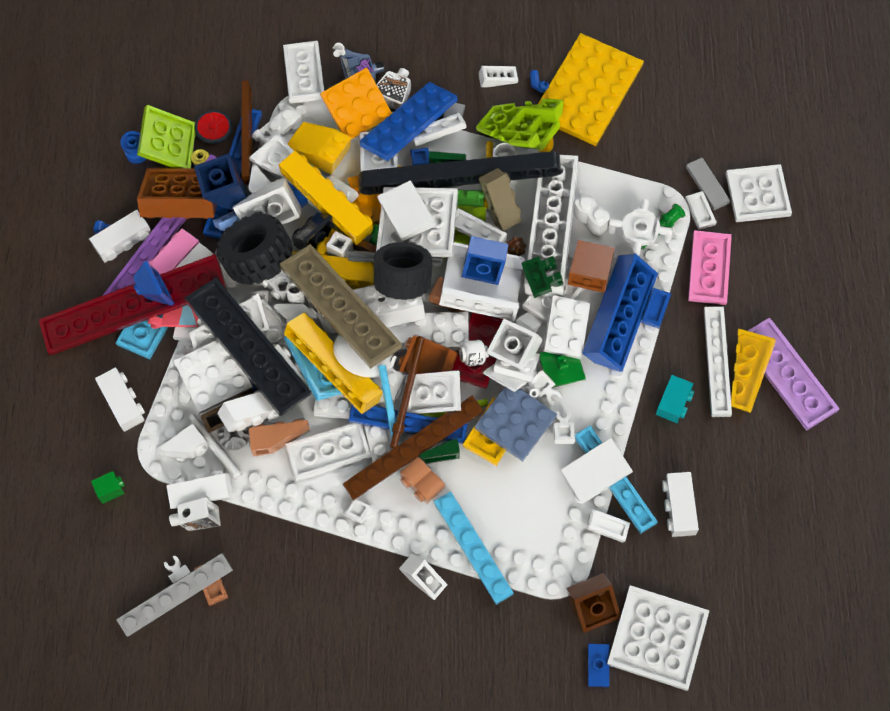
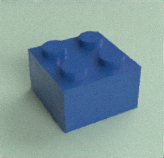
M471 236L464 260L462 278L499 285L506 262L508 244Z

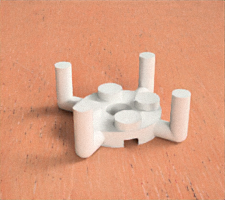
M646 198L642 200L640 209L633 210L623 220L611 219L608 228L610 234L616 232V227L622 228L624 239L634 244L632 254L636 253L639 257L641 246L651 245L658 237V234H663L664 242L669 243L673 233L671 228L660 226V222L654 216V213L648 210L649 200ZM644 224L646 229L640 231L636 228V225Z

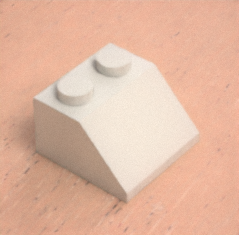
M503 319L486 353L521 370L535 356L542 339L538 334Z

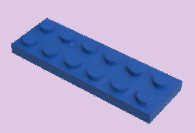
M431 82L427 83L360 140V147L389 161L457 102V95Z

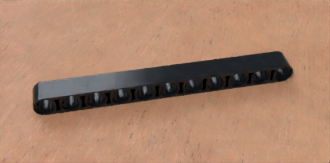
M542 152L365 170L359 173V192L364 195L383 194L384 187H398L408 181H411L415 188H443L480 184L478 178L497 168L504 173L506 172L511 181L553 177L561 173L560 155L557 152Z

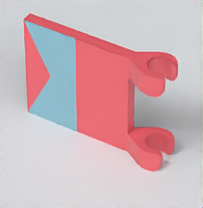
M186 305L163 314L162 318L156 316L149 318L148 323L151 324L150 326L153 329L160 327H198L197 321L199 318Z

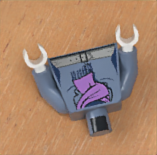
M336 43L333 46V49H335L333 52L334 56H342L340 58L345 79L368 68L376 83L375 74L384 72L382 61L372 64L368 54L364 55L347 50L341 43Z

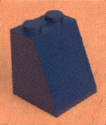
M230 154L194 166L201 193L205 200L234 211L233 206L248 197L242 174Z

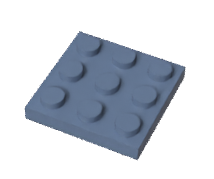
M504 387L475 425V430L523 462L556 419L557 413L521 389L513 392Z

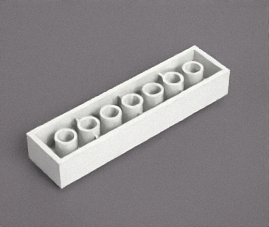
M560 155L561 173L553 177L538 178L528 260L539 256L542 261L554 256L557 269L553 271L545 270V273L549 277L560 272L564 285L559 287L552 286V292L542 296L555 295L564 297L579 169L578 156ZM525 276V294L533 295Z

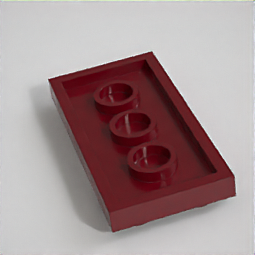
M473 312L469 321V341L481 340L484 346L489 348L503 319ZM458 351L452 371L460 372L461 382L487 389L491 378L483 374V372L495 364L497 358L489 355L484 364L467 366L464 362H461Z

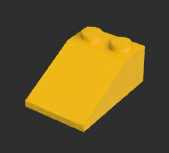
M303 122L287 145L299 155L303 154L310 164L332 175L350 150L351 137L337 129Z

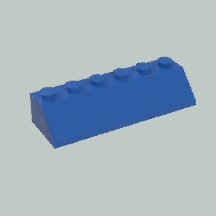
M636 253L618 256L582 352L593 363L619 372H623L658 275Z

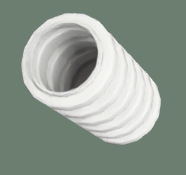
M293 282L289 283L286 287L288 303L306 305L304 294Z

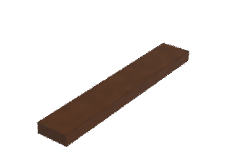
M248 80L242 81V179L245 185H249L252 162L249 159L252 155V89Z

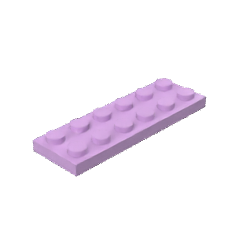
M771 318L748 330L749 332L775 338L776 343L764 375L806 431L838 412L839 407Z

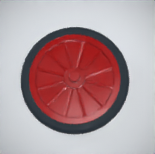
M211 110L204 112L197 118L194 128L200 140L209 144L223 142L230 136L233 125L227 114Z

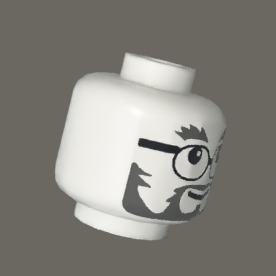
M481 340L465 341L459 348L461 362H464L467 366L484 364L486 358L489 357L486 353L488 347L484 346Z

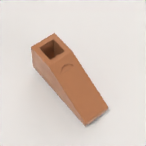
M295 419L289 423L279 421L273 423V425L265 426L264 424H259L249 428L250 448L253 456L273 454L283 448L286 443L292 442L310 430L308 420Z

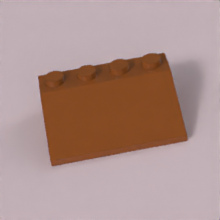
M147 168L137 197L140 217L208 219L214 218L217 204L203 198L195 169Z

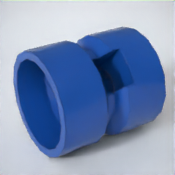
M129 131L122 136L120 140L121 146L129 162L140 164L146 160V158L137 155L140 133Z

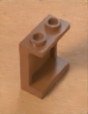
M578 240L567 285L605 293L615 248Z
M415 334L413 337H409L405 348H408L406 355L401 356L398 366H401L399 371L409 372L419 335ZM425 338L416 374L451 371L458 351Z

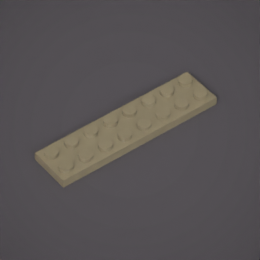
M311 244L279 264L280 269L370 369L402 348V343Z

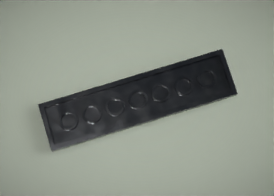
M214 278L185 297V302L279 416H282L311 395L312 391L217 278Z

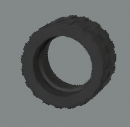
M394 242L380 247L375 252L374 286L380 294L388 298L407 300L420 297L430 289L432 255L426 248L415 243Z

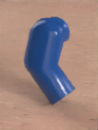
M537 70L530 72L531 87L539 93H544L549 88L548 82H541L539 80V72Z

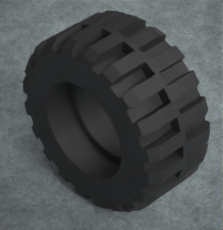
M262 213L260 215L252 214L250 217L245 216L242 220L235 221L231 227L225 230V233L220 236L216 254L228 276L233 281L253 285V283H263L264 280H270L273 275L279 274L281 272L279 264L291 257L293 245L279 219Z

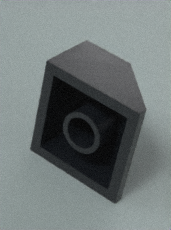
M317 212L314 216L309 217L305 225L294 231L292 235L293 245L301 251L311 244L316 250L319 242H323L325 237H328L330 231L334 228L332 216Z

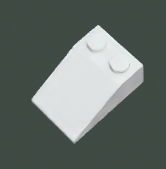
M285 177L267 184L233 206L240 220L245 216L250 217L252 214L260 215L262 213L276 217L283 225L300 218L301 206Z

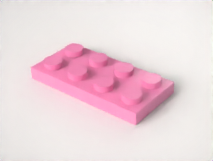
M694 230L688 301L720 305L727 304L732 234Z

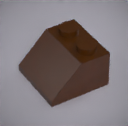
M604 573L566 588L571 606L583 633L620 619L621 615L613 586Z

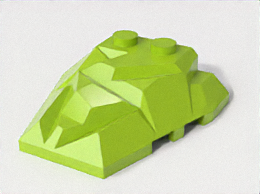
M541 99L540 104L532 105L531 101H525L526 106L516 107L515 103L495 105L479 122L476 129L481 133L513 146L543 150L560 128L559 117L563 111V100Z

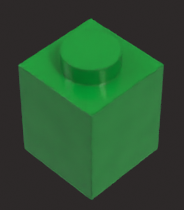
M113 471L91 481L96 495L102 504L125 494L122 489L125 484L121 476H116Z

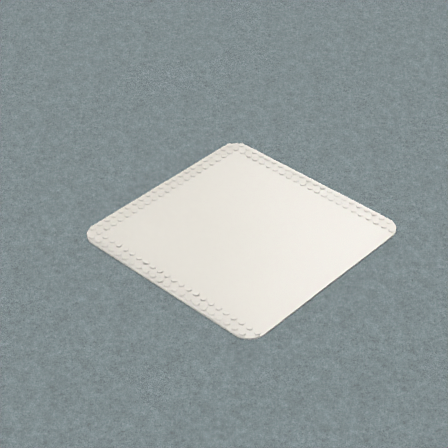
M287 96L276 106L270 118L271 121L289 105L301 115L302 120L282 136L288 142L303 122L340 131L322 99L290 103L289 96ZM378 125L372 127L371 129H369V130H367V131H365V132H371V131H372L375 127H377ZM463 130L418 146L412 140L397 153L398 166H413L410 150L428 148L429 151L466 154V160L486 158L487 141L493 142V150L498 144L506 142ZM360 135L351 139L350 150L332 175L319 169L325 179H329L333 175L349 186L348 178L359 175L361 172ZM514 146L517 155L542 153L538 150ZM578 161L579 169L575 201L584 194L591 196L596 201L597 206L608 212L610 220H623L633 210L640 209L644 198L649 200L648 210L653 212L658 220L675 203L684 210L685 217L678 219L671 228L673 233L669 243L664 242V235L660 234L651 245L646 246L644 250L641 249L640 258L658 273L653 288L670 293L690 223V210L686 200L678 191L668 185ZM252 162V166L256 165L270 182L277 180L269 171ZM538 178L513 180L509 183L510 188L513 189L516 195L515 202L521 209L520 217L522 222L503 231L507 233L503 243L512 240L514 236L517 238L522 237L527 247L525 248V254L520 255V257H525V261L528 260ZM481 184L449 187L460 190L483 191ZM245 185L247 194L250 196L249 185ZM309 203L301 208L300 218L283 224L291 241L294 231L305 225L309 217L319 212ZM486 209L485 222L499 229L493 221L490 209ZM573 212L569 252L575 253L578 240L615 248L607 280L608 285L618 256L632 254L634 244L624 239L622 228L616 227L614 234H610L606 230L600 236L594 235L589 231L586 224L580 222L575 217ZM637 224L636 228L642 231L646 229V226L644 224ZM334 225V228L339 230L340 233L343 234L342 231ZM372 232L363 240L369 242ZM293 245L292 255H293V251H300V250L297 249L294 245ZM442 258L441 266H432L431 287L427 293L421 296L425 313L451 312L429 301V294L438 277L444 278L448 258ZM220 263L228 288L227 291L238 304L249 300L250 291H269V305L273 309L274 305L283 304L280 300L276 301L270 293L271 290L268 287L264 288L260 283L247 285L246 283L241 284L233 281ZM523 269L517 302L519 303L515 321L510 320L513 323H516L519 317L527 313L522 308V305L530 295L525 294V273ZM287 286L281 287L280 290H285ZM583 289L576 298V300L590 303L584 347L604 296L603 292ZM305 297V306L313 308L315 312H319ZM469 312V321L473 312ZM317 318V321H318L317 326L320 327L321 330H323V329H322V326H321V324H320V322H319V320H318V318ZM640 322L623 372L595 364L582 355L580 361L586 380L552 388L559 391L563 396L559 398L556 394L552 395V400L555 402L554 405L547 401L546 394L543 397L538 395L534 399L555 413L559 411V415L562 418H565L566 412L569 411L571 414L569 423H574L575 434L591 425L602 443L612 438L621 454L624 455L659 329ZM546 323L536 333L542 339L536 353L543 352L547 330ZM179 340L138 440L137 450L140 463L145 471L154 479L163 483L173 484L172 480L184 478L185 481L192 480V476L203 474L204 477H209L211 472L222 470L223 473L229 474L233 492L232 498L222 499V501L405 557L414 554L424 559L428 564L480 579L434 505L435 500L452 492L511 589L543 599H561L568 597L567 587L587 580L601 535L586 529L591 510L595 509L607 514L612 492L607 488L587 502L581 503L561 469L582 457L585 453L576 440L574 444H555L553 429L554 423H557L555 420L523 462L506 451L496 467L465 449L463 444L458 443L460 450L459 459L426 464L445 484V489L428 504L424 501H418L414 496L415 491L410 487L406 488L401 483L400 472L406 467L404 466L358 498L372 506L371 511L361 525L344 514L352 502V498L342 483L372 464V458L296 481L286 446L273 454L253 456L249 439L243 448L228 450L219 441L218 433L221 428L209 434L239 470L240 475L234 478L210 447L207 448L203 455L196 456L194 459L165 456L160 447L191 425L188 420L190 416L195 415L205 428L193 399L179 393L183 379L174 360L194 351L192 342ZM395 352L392 355L396 356L397 359L393 368L401 372L399 371L401 366H398L401 356L406 355V352ZM540 358L535 369L537 374L543 370ZM490 379L487 389L460 381L461 403L473 395L476 401L487 398L489 404L493 397H498L505 386L493 379ZM405 383L400 395L397 396L394 402V410H399ZM311 393L309 397L273 421H264L261 424L267 426L279 421L289 423L295 419L308 420L310 430L295 439L298 440L352 422H348L349 419L315 417L313 414L315 397ZM482 414L467 423L465 440ZM361 424V425H362V428H363V431H364V434H365V438H366L367 444H368V440H367V436H366V432H365V427H364V426H368V425H363V424ZM237 430L235 432H229L231 435L230 439H232L233 437L240 438L237 434ZM403 432L400 436V443H403L408 436L414 434ZM442 440L432 448H435L449 441Z

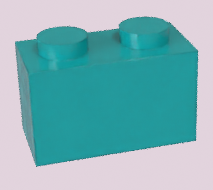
M671 375L656 415L678 423L679 418L684 419L688 409L684 406L686 401L691 402L695 392L691 390L694 383Z

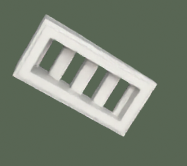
M481 66L479 71L481 87L518 83L516 67Z

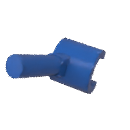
M98 220L93 227L94 233L98 234L111 225Z

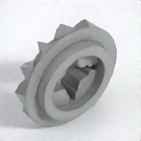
M221 427L218 433L221 445L228 450L243 448L250 439L249 428L246 427L241 431H237L240 438L233 437L230 439L231 435L226 427Z

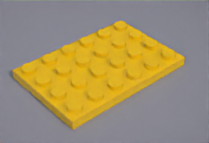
M580 33L541 99L563 100V111L559 117V130L597 146L642 68L644 61Z

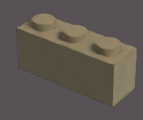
M497 168L478 178L495 225L500 230L505 231L522 222L520 217L521 209L515 202L516 195L513 189L510 188L509 183L511 180L508 174Z

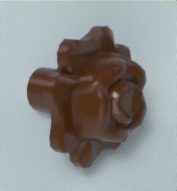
M514 236L512 240L506 242L508 244V254L517 256L525 254L527 245L522 237L517 238Z

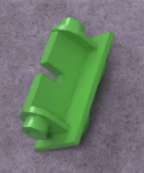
M458 189L457 205L483 207L484 193L481 190Z

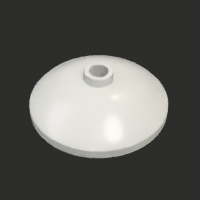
M340 335L334 342L333 351L336 359L346 370L355 375L377 377L380 375L378 366L386 365L387 368L390 358L388 357L370 369Z

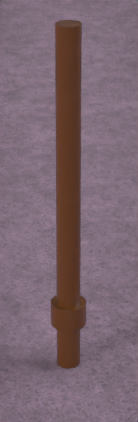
M421 336L417 337L396 423H393L392 427L393 435L390 447L393 449L398 448L400 436L405 428L403 424L425 338Z

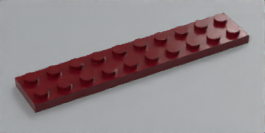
M213 254L160 274L175 303L172 306L146 299L142 294L138 295L134 286L130 285L39 319L48 354L52 356L146 321L149 318L188 305L185 302V297L214 278H217L228 290L217 255Z

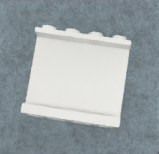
M454 242L453 256L447 259L439 305L515 321L519 308V303L517 302L523 269L521 263L525 262V257L507 254L499 285L462 278L468 245Z

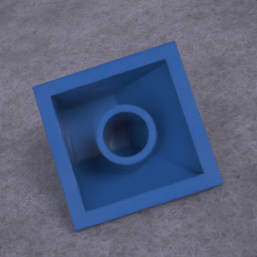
M145 261L133 277L136 283L133 285L138 295L142 294L146 299L172 306L175 303L159 272L148 261Z

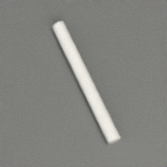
M195 415L188 418L189 422L204 437L208 446L234 478L240 475L239 470Z

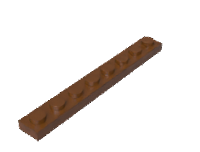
M473 395L461 403V411L445 413L398 445L397 449H392L342 483L343 487L352 500H356L419 457L421 453L426 452L484 412Z

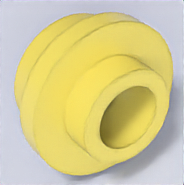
M199 149L192 153L191 160L194 165L204 163L208 159L209 154L207 151Z

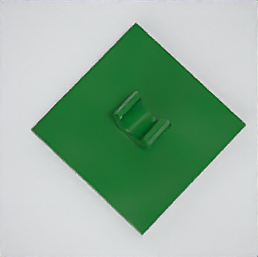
M548 352L538 353L540 354L539 358L543 371L556 384L554 387L586 380L580 359Z

